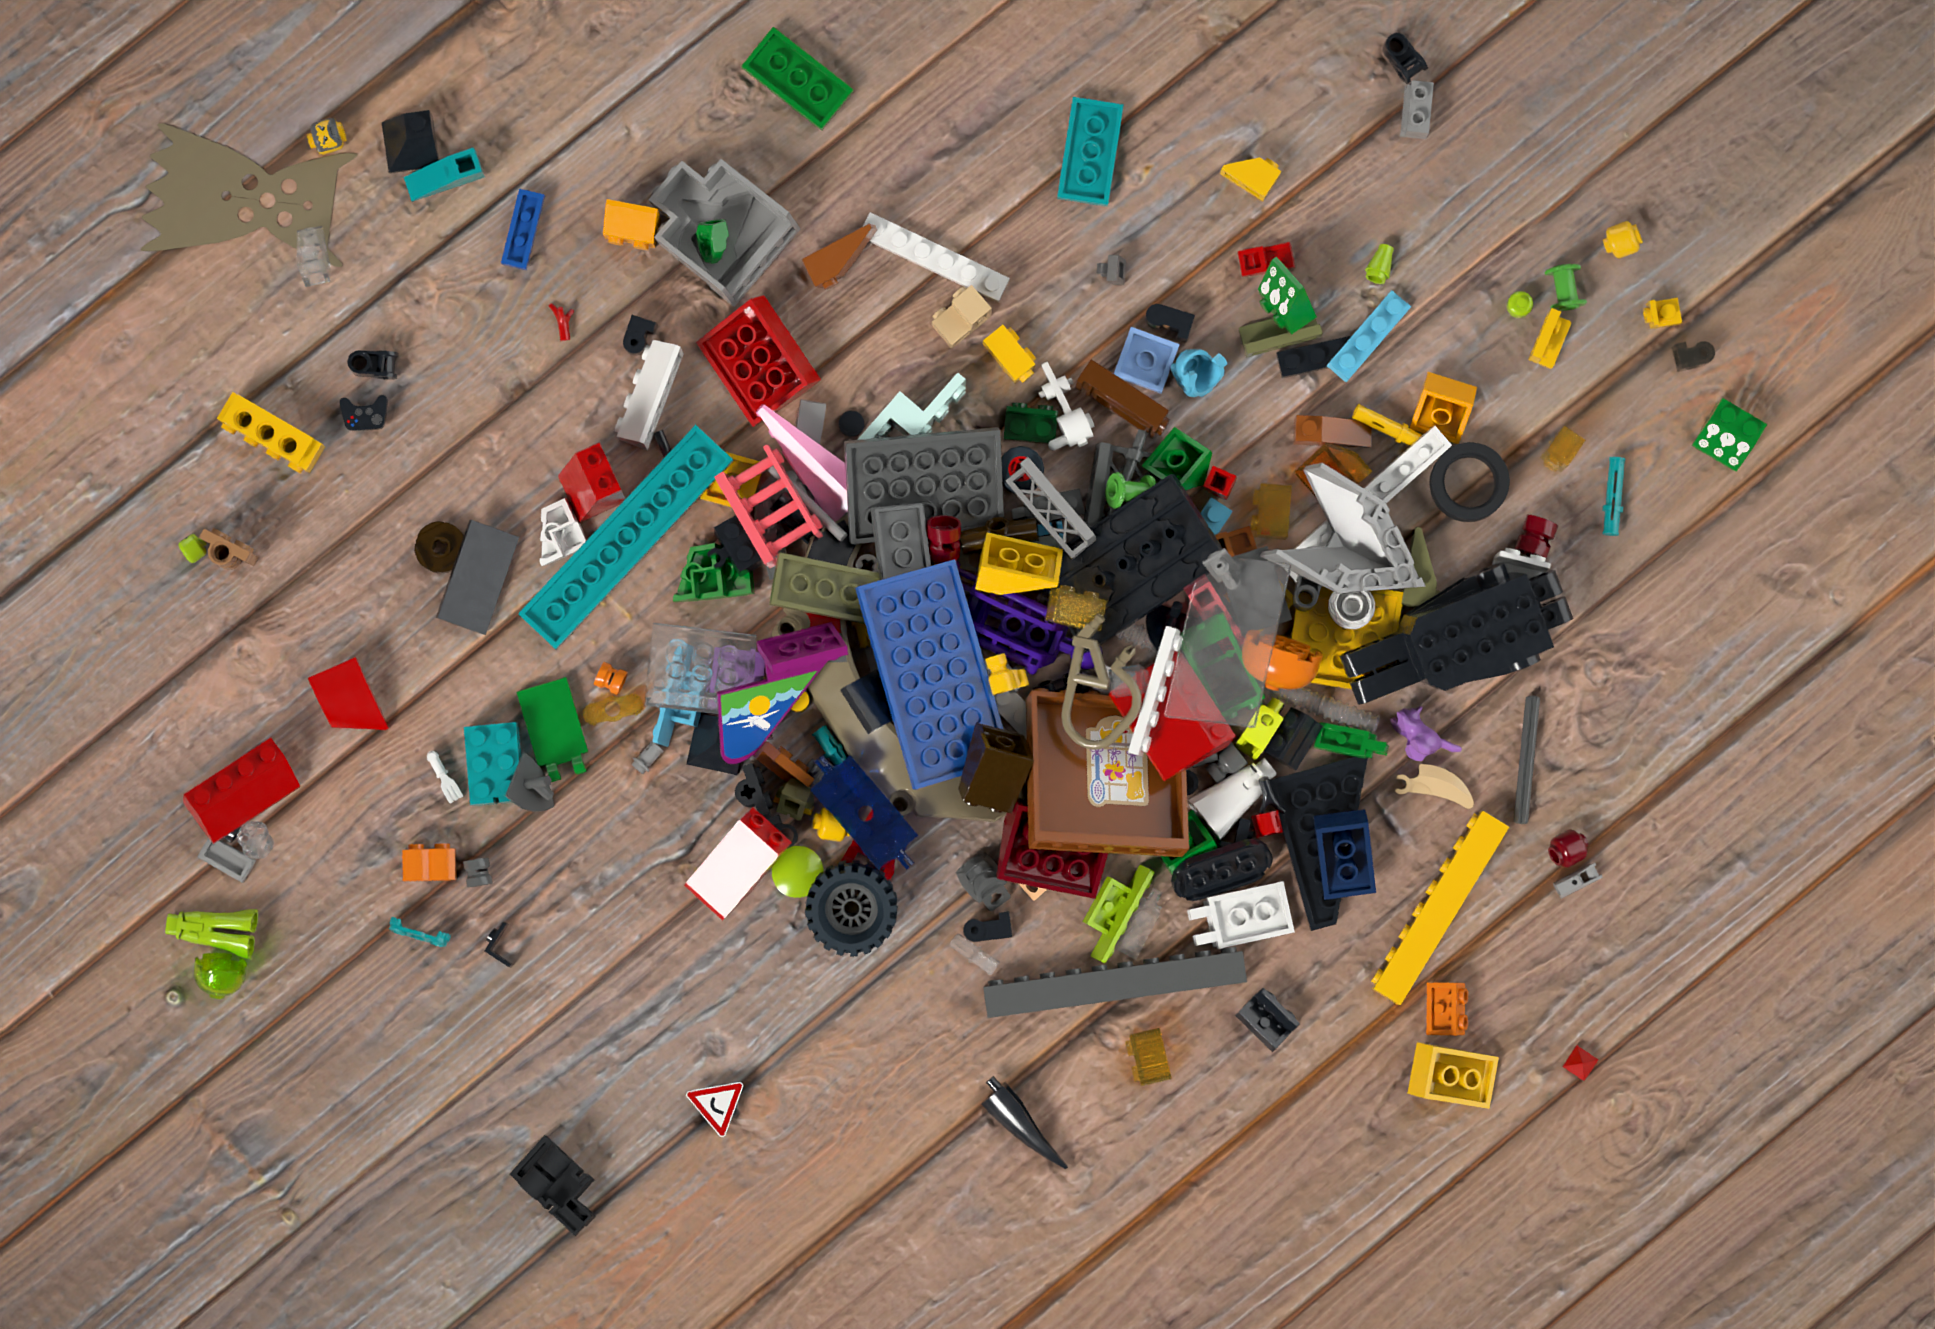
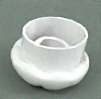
M1333 591L1329 599L1328 609L1331 618L1337 625L1345 629H1358L1365 626L1372 619L1375 612V601L1370 591L1345 593Z

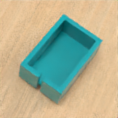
M511 722L464 727L470 805L497 804V799H495L497 797L499 798V803H513L505 795L521 758L519 724Z

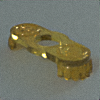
M633 693L620 697L609 696L603 701L586 705L582 715L586 723L593 726L606 721L617 722L623 717L641 714L644 709V703L641 696ZM609 702H617L619 704L620 712L617 716L611 717L606 714L605 707Z

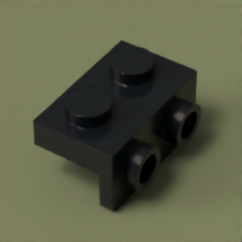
M1265 988L1260 989L1235 1015L1271 1052L1275 1051L1291 1032L1300 1025L1295 1015L1291 1011L1286 1010L1277 1001L1275 995Z

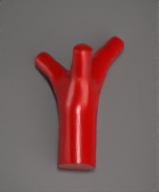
M550 303L549 308L554 312L558 322L560 341L571 340L569 321L574 310L570 309L565 315L563 307L557 308L553 303Z

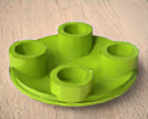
M792 846L786 849L772 866V879L775 886L783 894L793 898L806 897L816 877L824 872L823 864L813 850L804 846Z

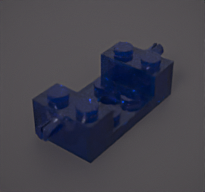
M823 755L819 757L825 764V767L818 759L814 763L818 765L824 775L821 781L810 789L813 794L843 826L878 870H882L896 858L908 870L910 866L904 859L911 866L915 862L912 861L905 851L920 835L852 756L847 757L842 763L833 767ZM863 806H870L873 809V817L869 821H863L859 817V810Z

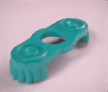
M391 917L389 929L392 932L428 942L435 946L446 947L451 938L450 934L443 933L442 931H439L435 937L402 927L401 919Z

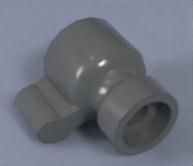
M1231 742L1226 748L1217 752L1219 760L1209 764L1206 770L1219 783L1225 779L1227 773L1234 774L1238 772L1248 762Z

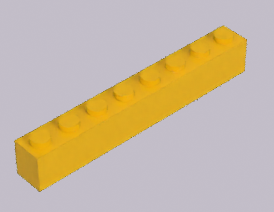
M1480 811L1478 815L1473 813L1466 824L1469 828L1468 832L1464 837L1460 835L1452 847L1456 850L1452 858L1446 857L1439 868L1442 874L1438 881L1433 879L1425 891L1428 894L1427 899L1424 903L1419 902L1412 912L1415 918L1411 925L1405 924L1398 935L1401 941L1397 948L1394 946L1390 948L1385 956V960L1388 962L1384 969L1378 968L1371 979V982L1374 983L1371 989L1397 1005L1402 1004L1509 829V826L1484 811Z

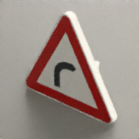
M737 1082L688 1091L686 1096L720 1137H724L743 1089V1084Z

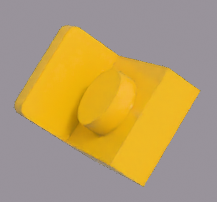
M1678 298L1660 301L1649 300L1646 303V308H1643L1645 323H1649L1650 329L1680 325L1682 323Z

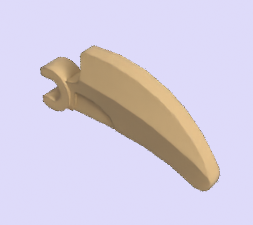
M1419 764V771L1416 777L1408 778L1404 774L1396 775L1397 779H1403L1406 782L1404 788H1395L1394 791L1398 794L1413 792L1434 795L1454 801L1467 809L1472 808L1474 805L1473 798L1462 780L1444 768L1430 764Z

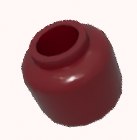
M1572 829L1566 830L1550 841V847L1548 848L1549 856L1557 866L1561 865L1562 867L1569 868L1586 858L1589 845L1588 840L1582 833Z

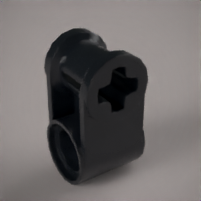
M1393 33L1384 42L1382 47L1384 56L1392 64L1404 83L1408 84L1413 76L1421 70L1426 71L1428 69L1423 57L1414 49L1403 34ZM1389 42H1399L1402 50L1400 52L1392 51L1389 47Z
M358 350L349 355L347 363L351 372L358 377L395 380L397 379L395 360L398 358L399 353L394 351ZM357 358H365L367 365L365 368L357 370L353 367L354 361Z

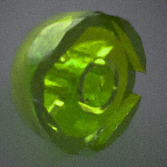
M218 952L204 953L202 959H199L197 956L194 965V979L197 986L214 999H223L225 996L235 993L245 981L247 962L239 957V962L230 960L232 958L231 954Z

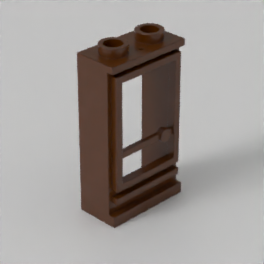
M1092 359L1076 381V389L1079 391L1085 389L1087 396L1092 394L1095 401L1134 427L1148 433L1150 432L1152 439L1156 433L1161 436L1169 424L1170 419L1167 418L1168 409Z

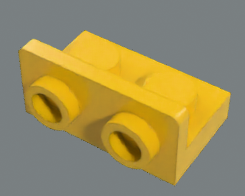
M1553 308L1547 313L1528 360L1549 369L1554 367L1571 326V321L1559 317L1561 311Z

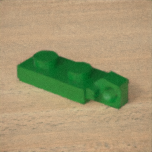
M1320 722L1323 727L1316 737L1315 749L1365 759L1372 758L1373 753L1385 756L1388 754L1389 745H1387V742L1376 741L1377 735L1371 734L1370 731Z

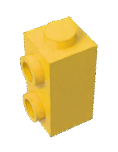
M1001 325L983 340V345L1015 384L1018 381L1024 383L1035 374L1032 370L1035 369L1036 364L1033 361L1036 357L1027 347L1023 349L1017 341L1020 338L1011 327L1006 329L1004 325Z

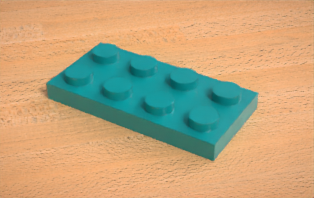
M1073 97L1057 199L1108 207L1124 104Z

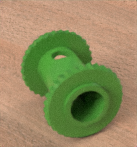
M1579 264L1557 265L1545 271L1546 276H1554L1558 303L1552 305L1551 308L1558 311H1568L1586 305L1587 300L1578 299L1574 272L1581 269Z
M1114 472L1106 484L1107 503L1111 508L1116 509L1121 506L1123 501L1129 502L1155 485L1156 481L1150 475L1143 476L1140 482L1125 481L1121 473Z

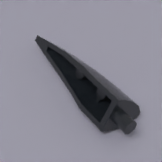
M992 1076L986 1083L994 1092L981 1105L1003 1127L1029 1148L1060 1167L1067 1169L1068 1165L1042 1135L1020 1097L1006 1081L1001 1085Z

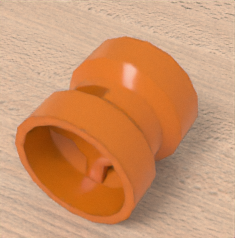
M604 661L597 673L594 685L599 688H608L610 693L618 696L626 681L628 672L623 669L616 670L611 664Z

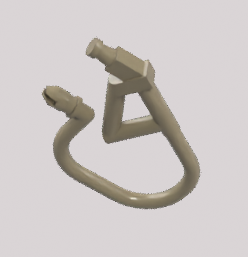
M1097 613L1094 616L1095 618L1087 623L1077 636L1073 637L1072 645H1074V651L1062 708V723L1068 736L1078 745L1092 750L1106 748L1120 737L1137 717L1142 699L1136 681L1122 668L1135 655L1136 648H1133L1130 653L1129 650L1133 647V645L1125 647L1119 656H1116V661L1111 665V670L1131 691L1132 706L1129 713L1107 737L1101 740L1086 739L1073 727L1071 709L1077 683L1108 690L1110 686L1109 676L1098 640L1091 639L1099 625L1105 621ZM1085 648L1090 650L1098 677L1080 673Z

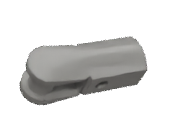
M1596 863L1587 865L1554 882L1553 885L1559 897L1562 899L1601 879L1603 876L1598 874L1595 868ZM1583 872H1586L1590 879L1585 883L1579 875Z

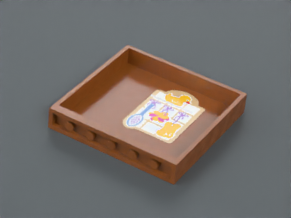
M1038 688L1031 691L1026 698V741L1034 759L1027 776L1029 849L1183 857L1189 850L1186 770L1163 781L1145 752L1142 757L1128 752L1133 737L1130 727L1113 744L1106 748L1092 750L1078 745L1068 736L1062 723V708L1066 690L1049 692L1048 689ZM1094 691L1086 692L1085 694L1075 693L1071 709V722L1075 730L1084 738L1101 740L1107 737L1122 721L1123 716L1109 695H1100V693Z

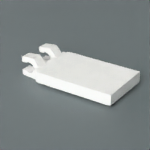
M1283 881L1206 898L1207 901H1203L1204 907L1187 910L1189 920L1207 917L1210 932L1194 935L1193 941L1195 946L1212 942L1213 947L1220 949L1295 932Z

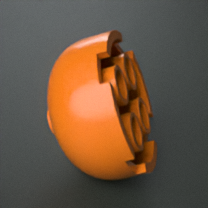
M1248 631L1242 650L1243 663L1252 677L1265 683L1264 687L1274 691H1279L1280 688L1299 689L1308 685L1315 678L1323 657L1321 652L1316 651L1314 654L1310 652L1309 645L1282 635L1272 633L1263 637L1260 636L1261 632Z

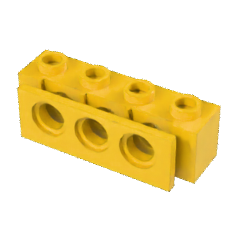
M232 392L217 417L223 423L221 425L222 429L233 435L236 431L245 436L243 441L257 448L258 444L267 448L265 452L267 455L278 461L281 457L289 461L287 466L300 474L303 470L310 473L325 449L322 443L234 392ZM246 416H251V423L246 427H242V420ZM268 429H274L273 437L265 440V432ZM290 442H296V449L291 453H287V445Z

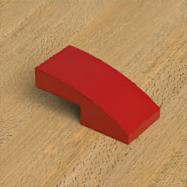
M1290 242L1238 251L1242 277L1265 274L1272 259L1275 257L1288 270L1295 269Z

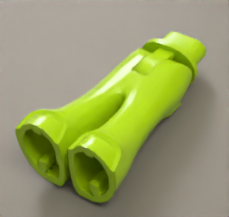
M247 909L227 913L193 911L179 912V915L168 914L165 934L176 935V939L217 947L242 958L251 959L255 946L254 936L216 932L215 928L254 933L258 924V910Z

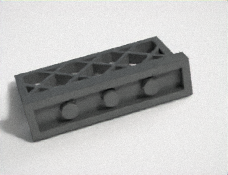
M1104 442L1096 444L1083 521L1089 528L1106 517L1103 510L1104 506L1108 504L1105 498L1110 468L1113 472L1120 473L1125 467L1124 465L1119 470L1116 469L1112 463L1113 452L1122 453L1126 457L1129 448L1113 446ZM1141 451L1143 452V458H1149V456L1152 454L1150 452ZM1137 466L1135 467L1134 471L1139 478L1133 482H1139L1145 475H1150L1155 479V476L1147 471L1142 475Z

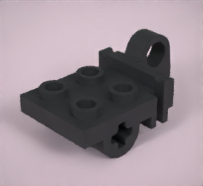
M752 763L742 766L746 779L736 785V799L745 807L756 806L757 811L779 831L785 828L792 830L794 838L788 848L794 846L798 840L797 830L792 825L783 824L779 815L771 817L769 809L774 807L769 793H763L761 784H764L765 780L759 767L755 768ZM747 787L755 788L756 791L752 794L753 798L750 800L746 796H742Z
M544 1135L513 1169L510 1175L543 1208L549 1210L552 1207L549 1213L561 1222L574 1236H577L596 1217L592 1211L577 1200L592 1184L594 1179L590 1175L583 1173L584 1170L548 1136Z

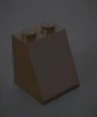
M976 722L958 787L962 800L966 804L974 807L978 805L987 807L997 813L1002 811L1012 813L1034 762L1024 735Z

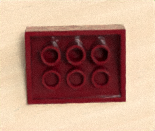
M1018 798L1012 813L1006 812L997 879L1096 899L1108 853L1029 849L1028 800Z

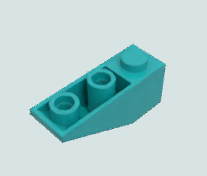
M473 147L449 155L405 176L404 180L413 202L485 178L478 154Z

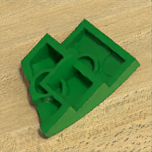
M711 543L690 547L686 558L687 564L682 570L680 576L682 579L677 593L673 596V602L702 601L755 594L753 571L740 577L730 559L726 560L722 568L715 569L714 564L718 563L721 558L719 555H713L708 558L707 553L713 548H723L719 544Z

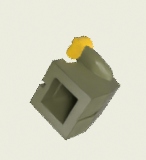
M795 778L785 782L777 790L773 802L778 803L776 812L784 815L790 814V817L800 821L803 813L811 815L814 809V794L811 790V784L807 787Z

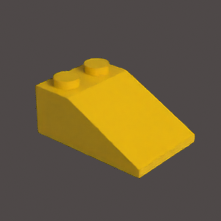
M987 532L980 557L975 589L1003 595L1057 587L1063 549Z
M1417 1042L1407 1094L1489 1109L1499 1057Z

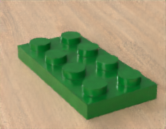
M775 27L771 28L741 66L744 71L821 131H823L854 92L853 88Z

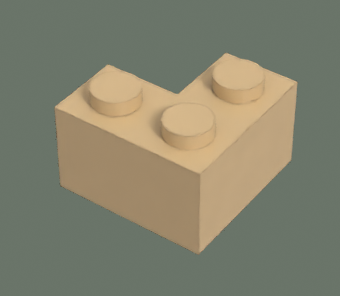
M972 285L967 289L963 286L953 294L952 305L948 309L942 307L933 315V328L951 349L991 317L992 308Z

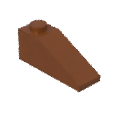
M869 223L803 258L802 261L814 286L818 288L824 287L825 290L838 284L837 280L844 277L876 233V226Z
M1296 415L1294 418L1293 445L1371 448L1372 427L1354 419Z

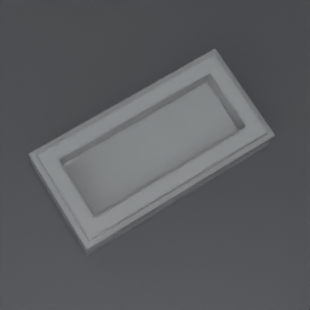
M209 838L197 856L241 883H244L257 861L222 840L213 844Z

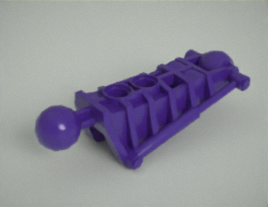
M956 560L959 575L975 582L972 585L961 580L963 589L970 592L967 603L981 647L998 655L1005 653L1008 660L1025 667L1026 672L1031 675L1036 674L1038 668L1054 663L1059 651L1069 654L1072 660L1074 651L1073 639L1066 637L1069 628L1065 620L1059 618L1062 612L1060 608L1056 606L1049 608L1019 593L1000 595L975 589L977 576L961 569V564ZM992 605L1005 610V613L1002 614L991 609ZM988 615L1001 620L998 629L985 624ZM1011 617L1018 618L1021 621V628L1016 630L1010 628L1008 619ZM1035 627L1042 628L1045 631V638L1035 639L1032 636V629ZM980 633L983 634V635H985V636H987V637L992 638L993 640H990V639H988V638H986V637L981 636ZM998 642L1003 643L1011 648L1009 649L1003 645L998 644ZM1016 650L1021 651V652H1023V653H1025V654H1028L1029 656L1026 657V656H1024V655H1022V654H1020V653H1017V652H1015V651H1016ZM1084 653L1081 669L1095 668L1091 653Z

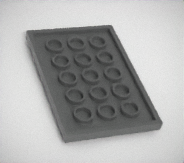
M998 427L844 441L850 544L875 542L871 508L923 502L926 530L928 520L934 516L946 515L957 518L961 522V531L985 526L986 522L994 517H1004L1001 435Z

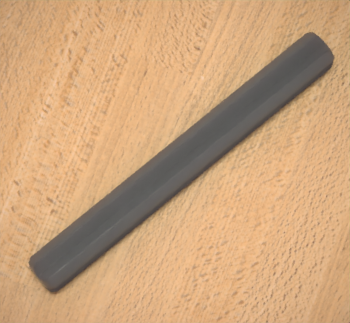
M1527 696L1525 698L1513 820L1516 824H1527L1529 819L1540 697Z

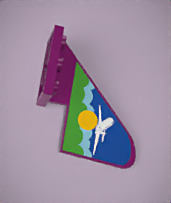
M831 622L756 641L757 649L765 661L767 679L717 692L720 754L726 763L737 764L753 756L769 738L827 661L836 660L841 656L848 655L846 643Z

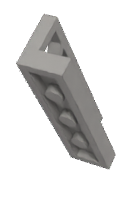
M1027 457L1020 463L1022 468L1009 477L1006 483L1073 560L1096 541L1095 534L1030 458ZM1026 473L1032 480L1031 490H1020L1014 482ZM1035 485L1039 488L1040 491H1034ZM1024 494L1030 495V501ZM1034 495L1045 496L1048 499L1047 510L1034 507ZM1051 504H1052L1057 510H1051ZM1041 514H1047L1046 520ZM1050 514L1063 516L1065 519L1064 529L1051 527ZM1068 523L1074 530L1067 529ZM1057 533H1063V539ZM1067 534H1078L1084 542L1072 551L1066 544Z

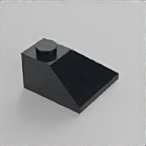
M430 110L404 113L382 122L389 174L422 169L439 161L434 120Z
M701 714L698 727H694L686 765L737 775L740 763L728 764L720 754L718 717Z

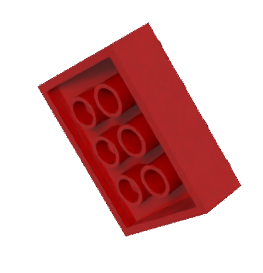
M764 295L749 299L696 342L752 427L763 422V419L756 414L760 406L766 405L776 413L821 381Z
M1180 649L1173 654L1174 669L1171 676L1166 677L1164 684L1167 687L1166 695L1163 702L1159 701L1156 710L1159 712V718L1156 726L1151 727L1148 736L1151 737V744L1148 752H1145L1163 781L1226 748L1236 737ZM1154 664L1132 677L1141 692V707ZM1125 683L1109 693L1123 718L1129 713L1132 706V694ZM1140 711L1135 720L1129 725L1133 734Z

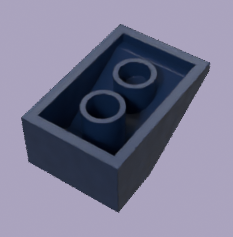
M1366 810L1313 816L1324 900L1376 893Z

